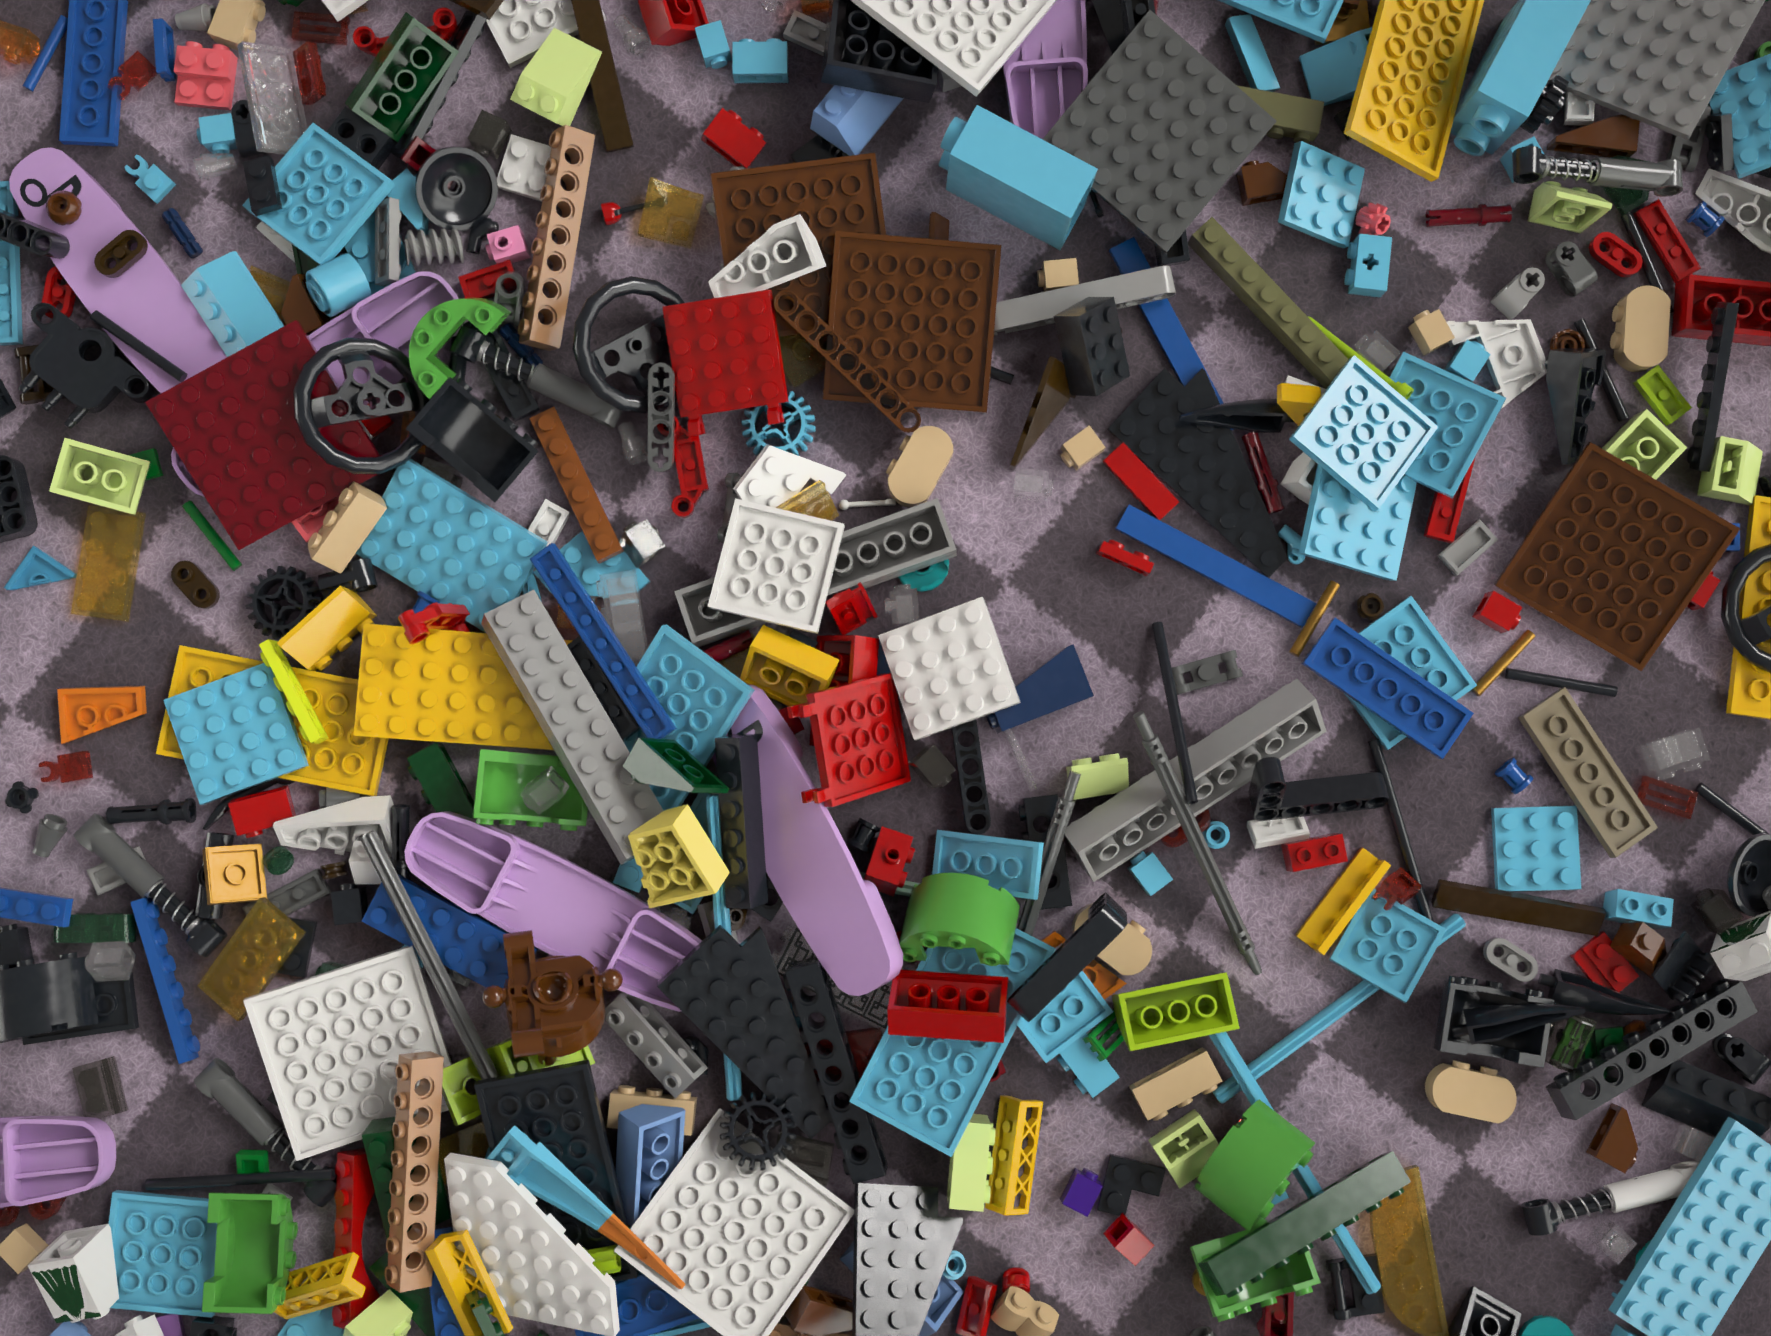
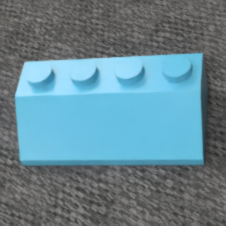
M232 251L197 268L181 284L183 290L227 357L284 327L281 319L236 251Z

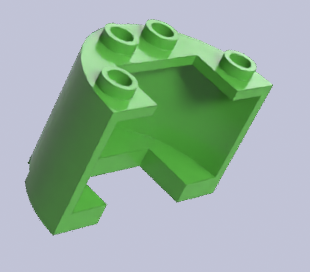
M483 298L454 299L441 303L428 311L415 327L409 344L410 368L422 392L431 399L449 377L453 379L457 375L436 354L467 319L483 334L487 335L489 332L494 333L511 312L502 305Z
M479 749L473 818H476V824L493 825L494 820H499V824L516 825V820L527 821L526 826L543 827V823L548 822L560 824V830L577 831V826H586L588 807L558 756Z
M938 873L922 878L921 884H915L912 887L899 943L903 952V961H926L927 955L923 946L927 948L940 946L952 947L954 949L975 948L981 964L989 966L1009 965L1020 908L1017 900L1003 887L997 890L988 885L989 880L974 875Z
M1260 1099L1242 1115L1243 1120L1235 1126L1233 1125L1197 1178L1201 1184L1196 1183L1195 1185L1197 1191L1249 1233L1268 1222L1265 1218L1275 1206L1271 1201L1276 1194L1281 1196L1290 1185L1287 1178L1291 1172L1300 1165L1304 1168L1314 1155L1310 1150L1315 1144L1313 1140Z
M209 1193L207 1223H217L214 1276L204 1282L202 1312L272 1314L278 1305H283L285 1301V1288L290 1269H294L296 1264L293 1240L297 1237L298 1223L293 1222L290 1198H287L284 1194Z
M1244 1230L1190 1247L1212 1315L1217 1317L1218 1322L1252 1311L1250 1305L1260 1302L1261 1307L1277 1303L1276 1297L1295 1291L1298 1297L1313 1292L1311 1286L1321 1282L1310 1251L1298 1255L1297 1252L1288 1256L1290 1259L1289 1263L1278 1269H1275L1274 1266L1265 1270L1266 1277L1253 1284L1250 1280L1241 1285L1243 1290L1240 1293L1227 1298L1226 1295L1215 1296L1198 1263L1247 1235L1249 1232Z

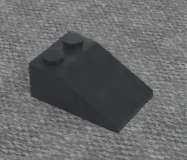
M1472 1286L1444 1336H1516L1522 1313Z

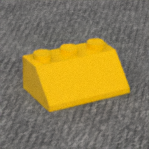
M339 586L281 638L277 644L306 669L312 671L318 669L321 671L333 661L330 657L338 650L340 652L345 651L352 645V638L358 632L363 633V623L374 624L372 620L377 615L356 592Z
M763 625L750 645L740 679L746 684L757 686L768 697L787 706L807 703L806 694L829 687L839 659Z

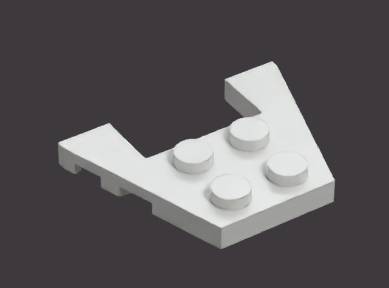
M1531 319L1495 320L1490 322H1479V320L1468 322L1447 321L1455 337L1449 342L1450 348L1462 344L1467 339L1469 341L1477 339L1478 343L1485 347V351L1491 354L1486 364L1497 390L1494 393L1506 398L1502 408L1547 373L1545 368L1546 358Z
M766 444L733 489L740 500L786 510L809 479L813 480L829 494H832L846 474Z

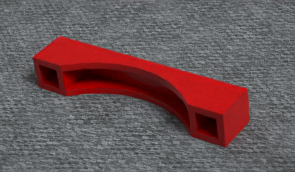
M365 1148L337 1152V1163L335 1166L337 1184L335 1193L336 1220L334 1222L335 1250L333 1258L351 1252L356 1253L359 1258L352 1278L366 1287L362 1298L335 1305L332 1309L333 1326L345 1329L346 1325L380 1297V1294L373 1287L366 1273L362 1257L363 1224L367 1208L375 1192ZM343 1268L338 1272L337 1275H340L342 1273Z

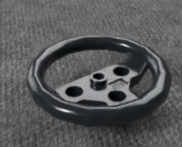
M629 276L605 283L586 299L574 323L572 350L580 376L596 397L618 410L645 414L648 413V379L641 376L640 367L642 364H647L651 368L654 364L660 362L663 348L668 344L664 315L658 316L632 331L618 336L616 339L592 352L590 350L591 327L599 311L614 298L628 294L651 296L665 306L685 302L679 294L657 280ZM652 327H657L661 332V338L658 342L652 340L650 336ZM607 351H611L615 355L616 361L613 366L605 363L604 355ZM660 368L659 373L654 374V378L660 381V388L654 387V392L664 391L669 393L670 387H663L665 376ZM615 372L631 377L637 389L645 396L624 394L610 386L605 381V378ZM675 389V401H676V400H677V395H676V389ZM658 396L654 400V408L656 410L669 407V400L665 396Z
M345 338L321 347L302 366L293 390L294 419L306 444L326 463L352 474H382L404 465L423 446L420 440L409 433L408 437L393 451L378 457H355L336 449L319 431V428L405 412H415L416 417L430 399L417 385L412 375L409 358L401 350L377 339ZM369 355L390 363L407 382L392 384L375 372L373 360ZM338 360L342 366L345 380L336 394L311 400V393L318 376L333 361ZM355 369H362L366 372V383L361 384L355 381L353 378V371ZM390 392H396L401 396L402 403L399 407L392 406L389 403L388 394ZM339 401L345 405L346 414L339 417L332 412L333 402ZM363 401H368L370 406L364 405Z
M1771 544L1752 550L1733 567L1722 589L1721 619L1729 642L1747 662L1771 673V654L1759 649L1756 644L1771 639V627L1767 624V616L1771 613V604L1744 619L1740 618L1739 607L1740 593L1748 577L1762 564L1771 561Z

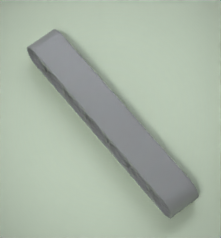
M1159 266L997 302L994 336L998 335L997 332L1001 331L1010 333L1055 323L1053 316L1087 297H1114L1116 309L1172 297L1176 294L1171 267Z

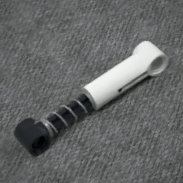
M1685 1161L1673 1164L1669 1169L1604 1185V1190L1599 1189L1596 1194L1586 1193L1584 1197L1574 1196L1572 1200L1562 1199L1560 1203L1550 1202L1549 1199H1536L1524 1202L1521 1206L1528 1232L1534 1236L1547 1235L1557 1231V1226L1561 1222L1565 1223L1566 1219L1574 1217L1578 1219V1216L1585 1214L1590 1217V1213L1597 1211L1602 1213V1210L1605 1209L1618 1213L1679 1197L1699 1162Z

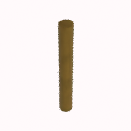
M1332 580L1328 583L1289 652L1292 655L1299 657L1340 587L1338 583Z
M1526 630L1476 683L1477 686L1472 691L1477 696H1480L1536 637L1535 634L1530 630Z

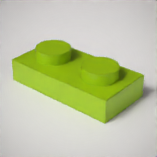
M1659 365L1654 366L1633 382V385L1665 426L1670 425L1692 408Z

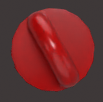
M1019 1267L1006 1270L1002 1276L1003 1293L1010 1286L1018 1287L1029 1293L1030 1276L1027 1270Z

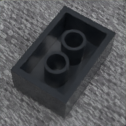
M1087 297L1053 316L1072 396H1098L1130 376L1114 297Z

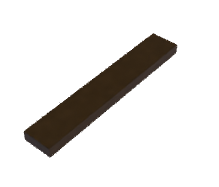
M571 0L580 40L602 52L590 82L607 152L634 147L600 0Z
M1441 879L1438 880L1431 902L1433 908L1598 936L1606 916L1604 908Z

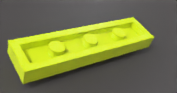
M268 639L260 643L259 646L262 650L260 653L261 659L268 668L271 667L275 674L273 681L278 690L285 693L288 699L286 706L294 717L297 716L301 724L299 731L306 741H310V743L316 744L329 739L282 648L277 644L278 641Z

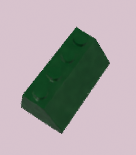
M405 12L345 104L353 112L398 142L459 51Z
M395 1117L373 1119L362 1134L386 1239H388L390 1224L388 1222V1211L391 1208L389 1184L393 1173L391 1153L394 1151L392 1126L395 1122ZM417 1138L413 1140L412 1146L416 1143ZM439 1160L435 1225L451 1217ZM415 1167L411 1170L410 1175L414 1172ZM414 1195L410 1198L409 1203L413 1200Z

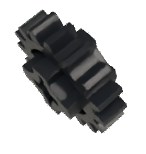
M1559 75L1551 79L1549 84L1544 87L1531 114L1520 127L1533 134L1535 130H1538L1541 123L1548 125L1565 102L1563 94L1568 87L1569 81Z

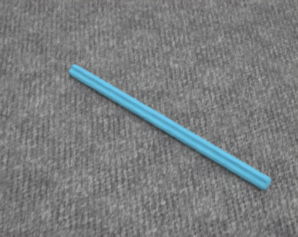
M718 794L708 795L706 797L708 837L723 861ZM723 882L717 893L712 894L715 929L721 925L731 935L730 908H726L725 885ZM724 1054L727 1099L730 1101L740 1100L739 1097L742 1096L741 1070Z
M1453 914L1439 924L1447 929L1439 945L1465 927L1466 923L1459 914ZM1365 980L1361 981L1253 1060L1247 1067L1255 1080L1370 997L1379 988ZM1234 1076L1219 1085L1213 1091V1094L1220 1103H1225L1242 1089Z
M1221 1032L1209 1035L1250 1104L1253 1105L1260 1099L1273 1109L1228 1034ZM1300 1165L1292 1171L1308 1198L1322 1190L1308 1165L1304 1168ZM1341 1224L1335 1228L1337 1233L1332 1236L1333 1240L1367 1294L1376 1293L1381 1288L1380 1282L1347 1228Z

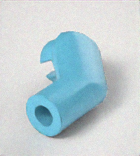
M1285 524L1277 534L1287 543L1288 560L1290 563L1297 565L1305 559V555L1298 554L1302 537Z

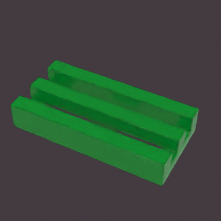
M1114 1008L1112 1009L1113 1013L1098 1023L1083 1038L1085 1043L1089 1042L1092 1045L1090 1050L1092 1052L1096 1051L1099 1054L1097 1056L1099 1061L1105 1060L1124 1041L1120 1032L1105 1049L1102 1047L1107 1039L1119 1028L1117 1020L1098 1040L1095 1038L1116 1017Z

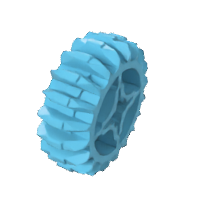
M790 391L788 394L789 402L781 403V405L794 410L793 413L783 414L784 422L786 423L783 424L785 436L777 428L771 429V427H774V424L768 425V423L762 428L763 431L758 434L756 433L757 420L763 411L767 414V405L752 407L754 411L744 410V415L751 419L741 421L742 426L749 428L742 431L743 437H751L747 440L746 445L748 447L756 445L753 450L755 455H758L766 446L763 440L772 437L780 438L785 446L776 448L789 453L792 452V454L799 456L796 450L798 447L804 452L808 450L803 441L813 442V437L807 434V432L812 433L816 431L814 425L808 424L815 421V417L811 414L806 415L811 410L810 405L801 407L804 402L802 396L794 402L795 393ZM801 419L800 432L796 439L792 441L788 430L795 424L796 420Z

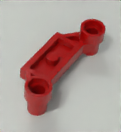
M442 7L433 14L434 25L427 27L447 42L457 28V20L450 9ZM367 26L358 27L353 33V41L361 51L374 57L377 56L389 36L376 37L373 30Z
M675 417L674 457L681 495L673 499L671 508L676 516L687 518L693 514L703 492L709 491L700 437L699 435L689 436L688 431L680 426L678 419ZM658 424L657 428L660 434L667 437L669 431L665 430L666 425ZM688 504V510L681 512L680 506Z
M435 602L418 613L411 609L398 616V620L405 630L404 635L410 645L427 638L430 635L428 629L470 632L467 625L464 624L466 617L470 615L465 605Z

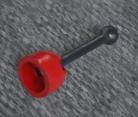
M660 196L655 201L623 208L614 202L602 203L601 209L605 224L607 226L617 223L623 213L653 206L665 207L667 199Z

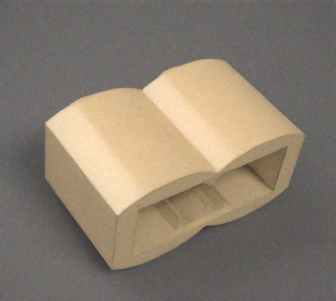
M1010 1286L996 1300L990 1317L998 1326L1008 1331H1015L1018 1336H1050L1055 1330L1059 1314L1050 1305L1041 1301H1035L1026 1291Z

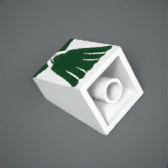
M1771 911L1717 931L1710 954L1725 979L1747 981L1771 972Z
M109 1224L64 1231L28 1265L56 1323L69 1321L75 1323L82 1319L102 1318L109 1313V1308L119 1299L112 1233Z

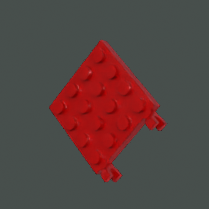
M772 290L662 307L671 364L675 374V389L680 418L688 417L687 427L689 436L706 434L702 419L703 414L767 405L768 425L784 422L781 403L789 402Z
M884 673L806 694L807 703L787 707L789 718L799 716L800 718H806L810 716L821 788L802 791L803 803L812 801L814 803L824 802V807H834L911 781L897 689L891 673Z

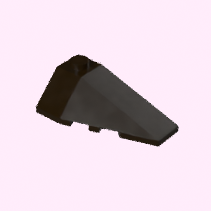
M1049 357L1009 470H1015L1067 405L1070 397L1074 399L1076 397L1070 394L1064 363L1054 357Z

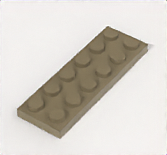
M1566 687L1557 690L1518 717L1610 858L1618 857L1658 828Z

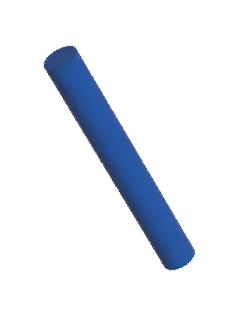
M60 15L22 85L24 88L32 92L34 91L67 30V17Z

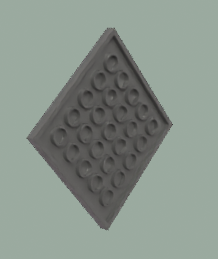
M1149 10L1043 140L1097 168L1098 170L1091 189L1166 253L1277 121L1154 12Z

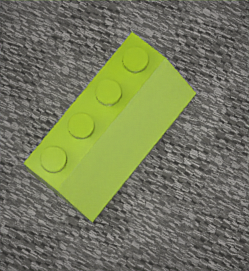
M1227 972L1111 995L1117 1024L1129 1051L1240 1029Z

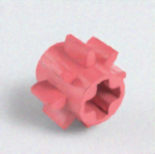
M1369 203L1368 207L1361 208L1356 216V225L1361 227L1359 233L1369 235L1384 234L1388 230L1391 221L1390 216L1385 214L1388 208L1378 203L1376 205Z

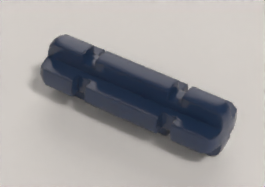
M173 208L163 212L162 218L169 225L170 230L180 245L183 246L186 254L192 259L201 255L203 249L195 241V237L181 220L178 212Z
M510 323L505 324L499 330L502 337L508 341V344L523 361L525 360L530 365L534 364V367L538 366L539 363L543 364L541 358L534 353L530 346L519 343L520 335L517 334L518 331Z

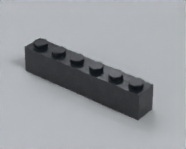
M731 734L715 738L717 778L729 788L727 793H718L723 862L730 872L724 881L726 908L752 909L768 903L757 734Z

